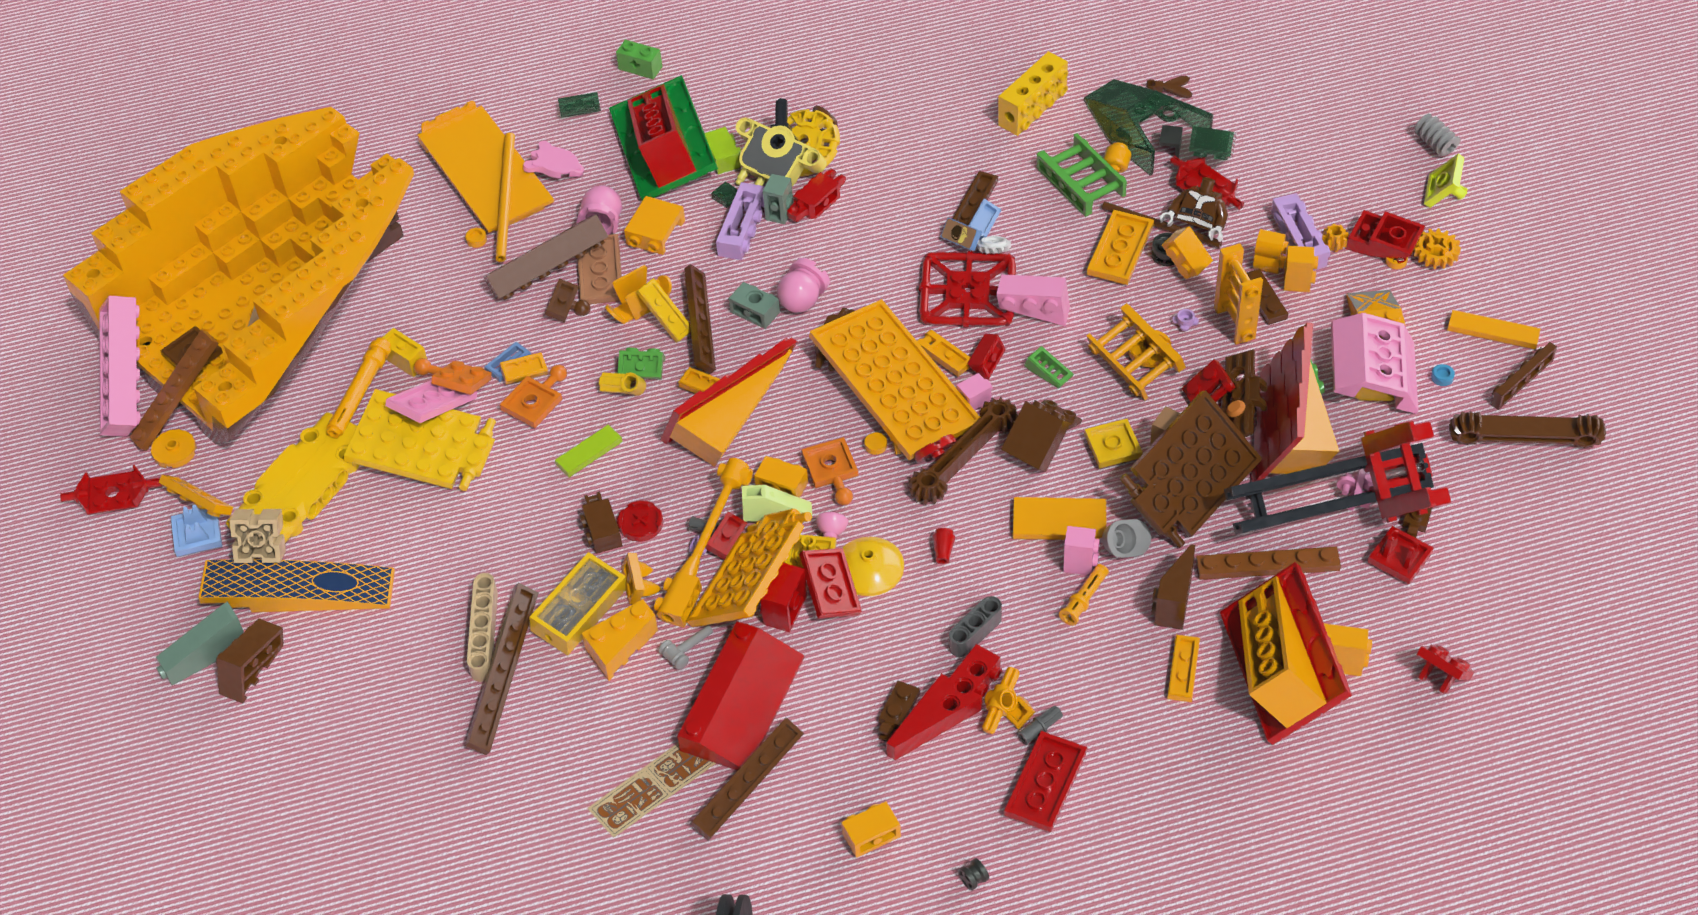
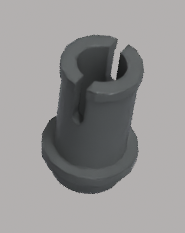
M692 516L688 529L702 533L708 520ZM716 523L715 528L710 537H712V535L714 534L715 530L719 526V523Z

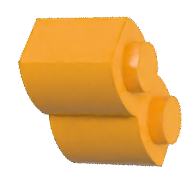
M1260 229L1255 245L1253 269H1260L1261 271L1279 274L1280 268L1284 269L1286 256H1283V254L1287 253L1289 244L1288 241H1285L1286 234Z

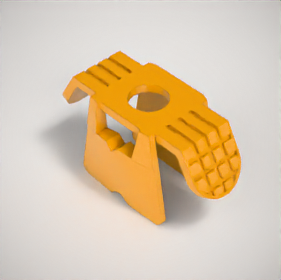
M646 265L635 269L612 283L621 305L612 308L607 304L605 309L623 324L633 319L638 320L640 317L651 312L636 293L647 283ZM661 275L656 281L669 297L672 290L671 280L668 276Z

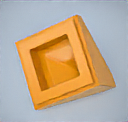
M1018 695L1016 707L1008 711L1006 717L1020 730L1036 711L1024 697Z

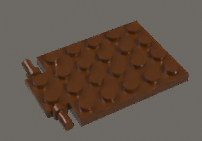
M1205 390L1201 391L1131 466L1130 470L1144 485L1143 488L1139 484H1135L1127 473L1122 475L1120 480L1129 490L1128 494L1132 497L1131 504L1159 536L1169 537L1177 548H1181L1185 541L1176 532L1177 528L1173 524L1176 523L1187 537H1192L1226 500L1224 489L1239 485L1262 460V457Z

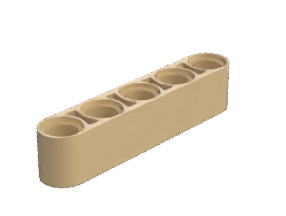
M481 573L473 581L467 664L472 679L477 682L485 681L494 653L498 591L494 577L489 573Z

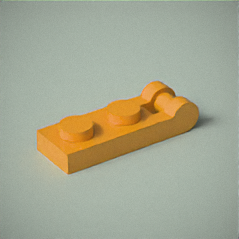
M929 330L925 333L924 338L917 340L932 359L957 377L970 368L968 361L971 357L933 330Z

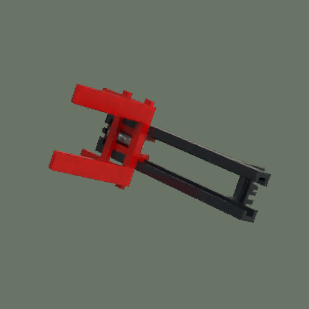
M1413 421L1396 424L1394 427L1376 433L1374 430L1365 431L1364 437H1361L1365 456L1224 489L1226 500L1244 496L1246 500L1250 499L1251 503L1247 504V506L1251 508L1249 513H1254V517H1251L1249 520L1233 523L1235 535L1373 502L1378 503L1381 518H1386L1387 523L1397 521L1396 516L1414 511H1417L1418 515L1428 513L1427 508L1451 503L1447 487L1431 490V488H1434L1433 475L1423 443L1410 445L1411 442L1434 437L1431 423L1425 422L1414 425ZM1399 445H1400V448H1396V449H1392V450H1388V451H1383V450H1386V449H1389V448H1392V447H1395V446H1399ZM1364 469L1366 473L1370 472L1373 486L1369 487L1368 492L1267 515L1262 496L1263 492Z

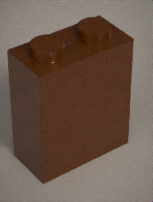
M1034 400L1033 403L1025 401L1001 450L1038 470L1046 472L1071 423L1064 420L1066 417L1064 414L1053 410L1052 413L1045 410L1046 405L1037 400Z

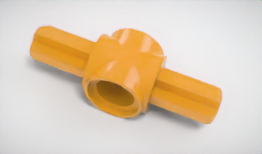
M1008 667L1001 683L996 684L994 690L986 693L985 705L989 711L982 725L984 732L994 734L1001 717L1006 716L1008 711L1016 707L1017 696L1013 689L1019 677L1018 669Z

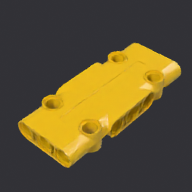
M326 412L313 427L306 428L301 432V440L296 445H289L258 478L255 488L244 494V502L238 508L254 509V514H261L263 509H282L283 528L280 534H284L285 543L291 537H295L303 531L304 526L302 522L306 518L314 519L345 485L349 474L359 468V464L344 461V454L357 425L349 422L342 436L338 438L331 437L327 433V425L333 416L332 413ZM230 518L226 521V525L228 526L229 529H230Z

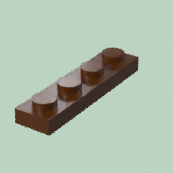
M1549 342L1544 348L1540 347L1530 360L1527 359L1522 363L1516 373L1512 372L1508 376L1506 382L1502 385L1498 384L1492 392L1493 400L1491 406L1497 410L1502 408L1552 363L1557 346Z

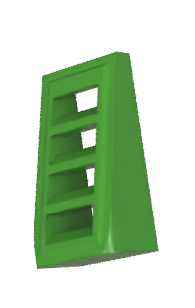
M1042 346L1031 354L1024 364L1028 370L1057 388H1061L1074 375ZM1060 374L1064 375L1060 380L1056 378Z

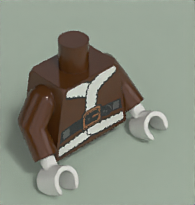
M1203 177L1200 187L1193 186L1181 192L1169 206L1168 212L1161 215V223L1164 218H1170L1167 224L1170 227L1173 225V216H1176V220L1210 230L1209 238L1211 241L1215 234H1219L1218 241L1221 242L1223 240L1221 231L1224 230L1228 212L1225 202L1222 200V194L1212 191L1215 180Z

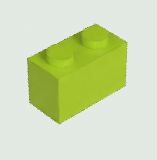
M726 126L706 132L705 135L718 166L717 174L741 168L739 161L741 149L735 146V138L732 133L729 134Z

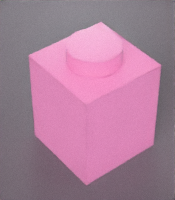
M979 373L957 384V390L974 410L983 406L984 401L990 402L992 385Z

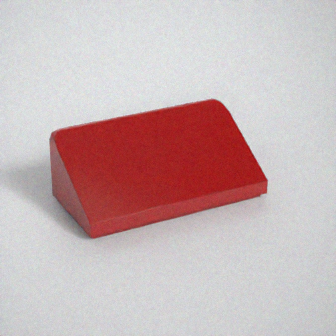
M984 334L968 361L969 367L987 380L991 377L1006 350L999 335Z

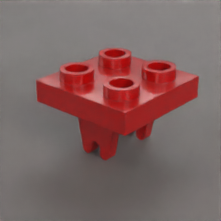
M1392 526L1369 556L1368 563L1410 584L1432 555L1434 547Z
M1432 644L1430 646H1421L1417 655L1427 662L1418 678L1422 681L1426 680L1435 666L1448 673L1439 690L1441 693H1447L1456 679L1470 680L1475 671L1469 668L1470 663L1459 657L1457 659L1448 655L1449 651L1444 647Z

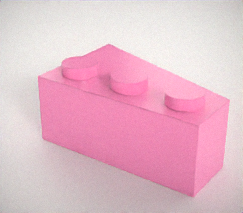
M1001 275L997 290L1000 309L1066 326L1070 309L1066 278Z

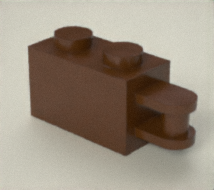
M600 491L596 492V495L589 497L584 495L586 504L582 505L583 515H580L583 529L588 528L589 531L585 533L588 545L594 546L596 554L622 547L620 531L609 498L602 500Z

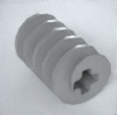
M1429 113L1424 115L1415 126V133L1440 156L1452 153L1460 144V138L1455 136V133L1450 131V128L1445 126L1438 117H1432Z

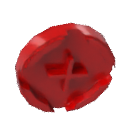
M640 500L631 502L627 505L628 507L619 512L617 518L619 531L625 538L631 541L642 542L650 540L662 530L664 523L662 511L650 501Z

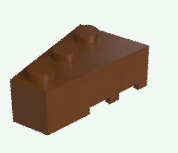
M259 618L235 639L230 646L219 653L216 658L220 695L242 704L247 699V696H245L246 691L251 685L256 686L259 682L257 676L263 667L268 669L284 646L283 627Z

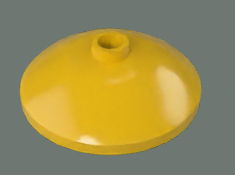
M861 537L848 542L842 547L857 595L876 596L886 593L901 580L904 572L903 556L900 550L890 541L879 537Z

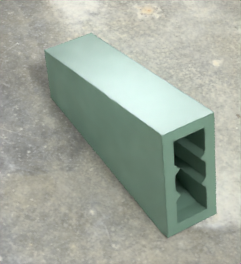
M229 603L222 604L156 656L160 664L156 669L163 680L167 678L173 686L215 663L219 653L223 652L235 639L244 633L240 621Z

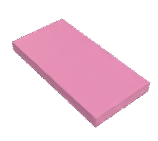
M432 380L387 398L385 406L421 423L477 399L478 392L475 391L469 395L431 384Z

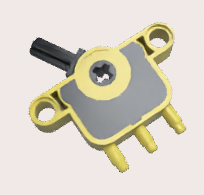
M779 98L776 100L775 124L771 125L770 128L746 117L741 118L736 123V131L747 141L739 156V161L743 168L737 176L735 182L737 185L740 186V183L745 181L750 173L757 177L755 185L763 186L765 182H768L771 174L791 178L792 186H794L803 169L813 173H820L826 168L827 163L821 153L815 148L799 142L798 138L792 133V127L787 123L788 101L786 99ZM818 158L815 163L811 164L814 159Z

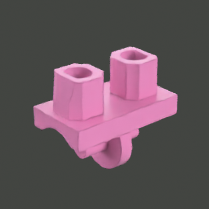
M1360 469L1353 478L1352 474L1347 473L1345 476L1338 478L1337 487L1342 491V494L1348 495L1350 492L1349 496L1364 493L1365 491H1362V489L1369 490V487L1373 486L1370 474L1366 473L1364 469ZM1371 503L1360 505V507L1368 509ZM1355 507L1347 508V509L1353 511V510L1355 509Z

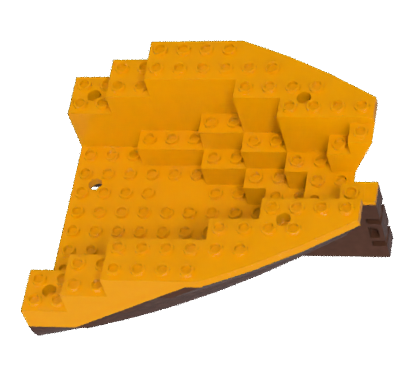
M333 107L273 119L188 145L120 190L126 210L91 233L98 251L63 274L76 305L98 336L99 308L108 296L136 298V305H139V317L136 318V326H139L140 330L139 338L136 339V347H139L140 356L136 364L144 371L149 386L157 393L160 392L176 368L162 356L160 350L194 326H197L200 330L207 331L219 343L218 345L222 348L223 353L201 369L175 408L177 409L184 405L196 416L202 433L215 444H223L227 440L230 442L265 402L277 392L322 334L364 265L404 237L401 225L396 222L399 220L397 209L414 176L413 167L401 158L395 160L386 153L370 164V172L360 179L354 177L352 170L360 133L347 124L345 116ZM255 306L259 319L248 326Z

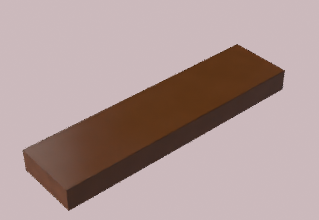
M979 171L952 219L969 225L983 199L988 200L998 183V176Z

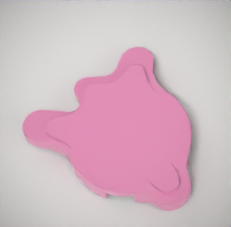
M540 141L538 150L531 152L530 158L532 160L526 161L523 164L525 172H539L553 178H561V174H569V177H580L584 172L583 166L572 152L554 147L547 141Z

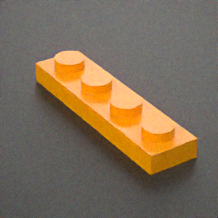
M161 474L159 483L167 487L166 491L180 494L179 498L194 502L193 505L200 509H207L209 515L220 517L221 514L231 516L233 506L180 477Z

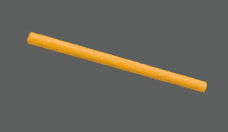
M511 132L505 134L495 255V259L498 262L506 260L515 146V134Z

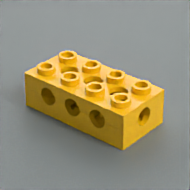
M1048 51L998 96V126L1018 136L1024 130H1027L1032 122L1039 119L1045 110L1052 107L1057 99L1064 96L1068 90V61Z

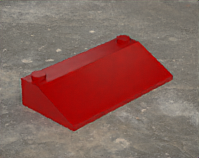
M736 621L677 735L680 751L738 771L763 743L804 660V655L762 629Z

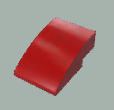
M1363 210L1348 237L1346 249L1373 257L1407 258L1411 256L1425 229V225L1386 211L1383 216Z

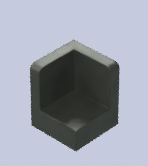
M1162 125L1159 145L1175 147V156L1179 158L1183 127Z

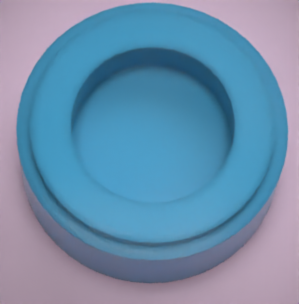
M1439 364L1433 368L1431 379L1436 385L1448 386L1454 380L1455 371L1449 365Z

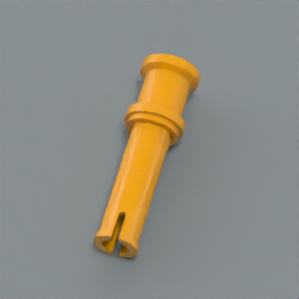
M1097 564L1080 590L1069 597V603L1059 612V617L1064 623L1075 626L1079 622L1081 613L1089 608L1088 601L1108 575L1109 570L1107 567Z

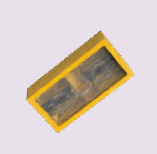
M588 552L530 616V631L568 656L583 639L582 632L595 626L626 591V576Z

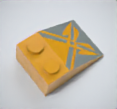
M1390 290L1347 293L1346 297L1351 316L1366 313L1405 325L1402 309Z

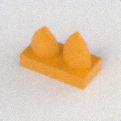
M627 553L621 568L623 575L626 576V591L629 604H634L640 601L641 597L658 593L662 590V587L642 579L651 574L653 568L646 563L638 561L637 553Z

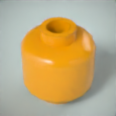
M1115 142L1107 146L1103 159L1118 173H1123L1128 169L1132 154L1127 145Z

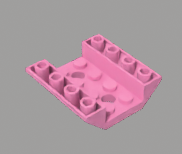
M1366 313L1333 320L1331 322L1333 392L1355 397L1362 387L1394 395L1396 409L1417 414L1418 397L1414 341L1405 325Z

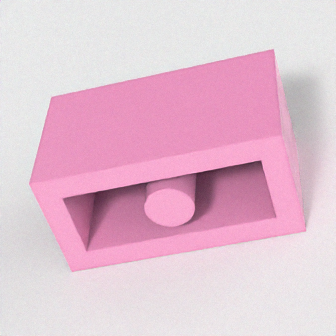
M1067 526L1063 572L1090 575L1092 573V569L1098 564L1100 539H1095L1096 529Z

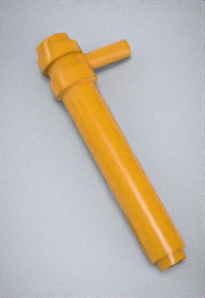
M378 337L371 341L368 350L362 358L361 366L327 425V433L331 437L338 438L343 435L375 375L385 364V359L391 353V344L386 339Z

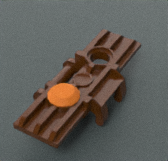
M1254 349L1225 357V372L1236 388L1222 396L1221 409L1244 437L1253 435L1255 407H1260L1262 411L1267 410L1266 401L1260 397V388L1263 392H1266L1267 383L1260 376H1255ZM1244 374L1242 379L1236 381L1237 376Z

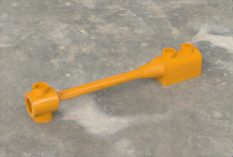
M729 458L727 464L720 463L717 476L720 477L719 480L724 486L695 549L680 570L675 573L674 577L666 578L663 590L667 592L664 598L658 597L655 601L654 610L657 611V616L666 623L685 628L686 621L702 591L700 579L696 575L703 551L732 489L738 490L741 486H749L753 470L749 468L747 463L738 458Z

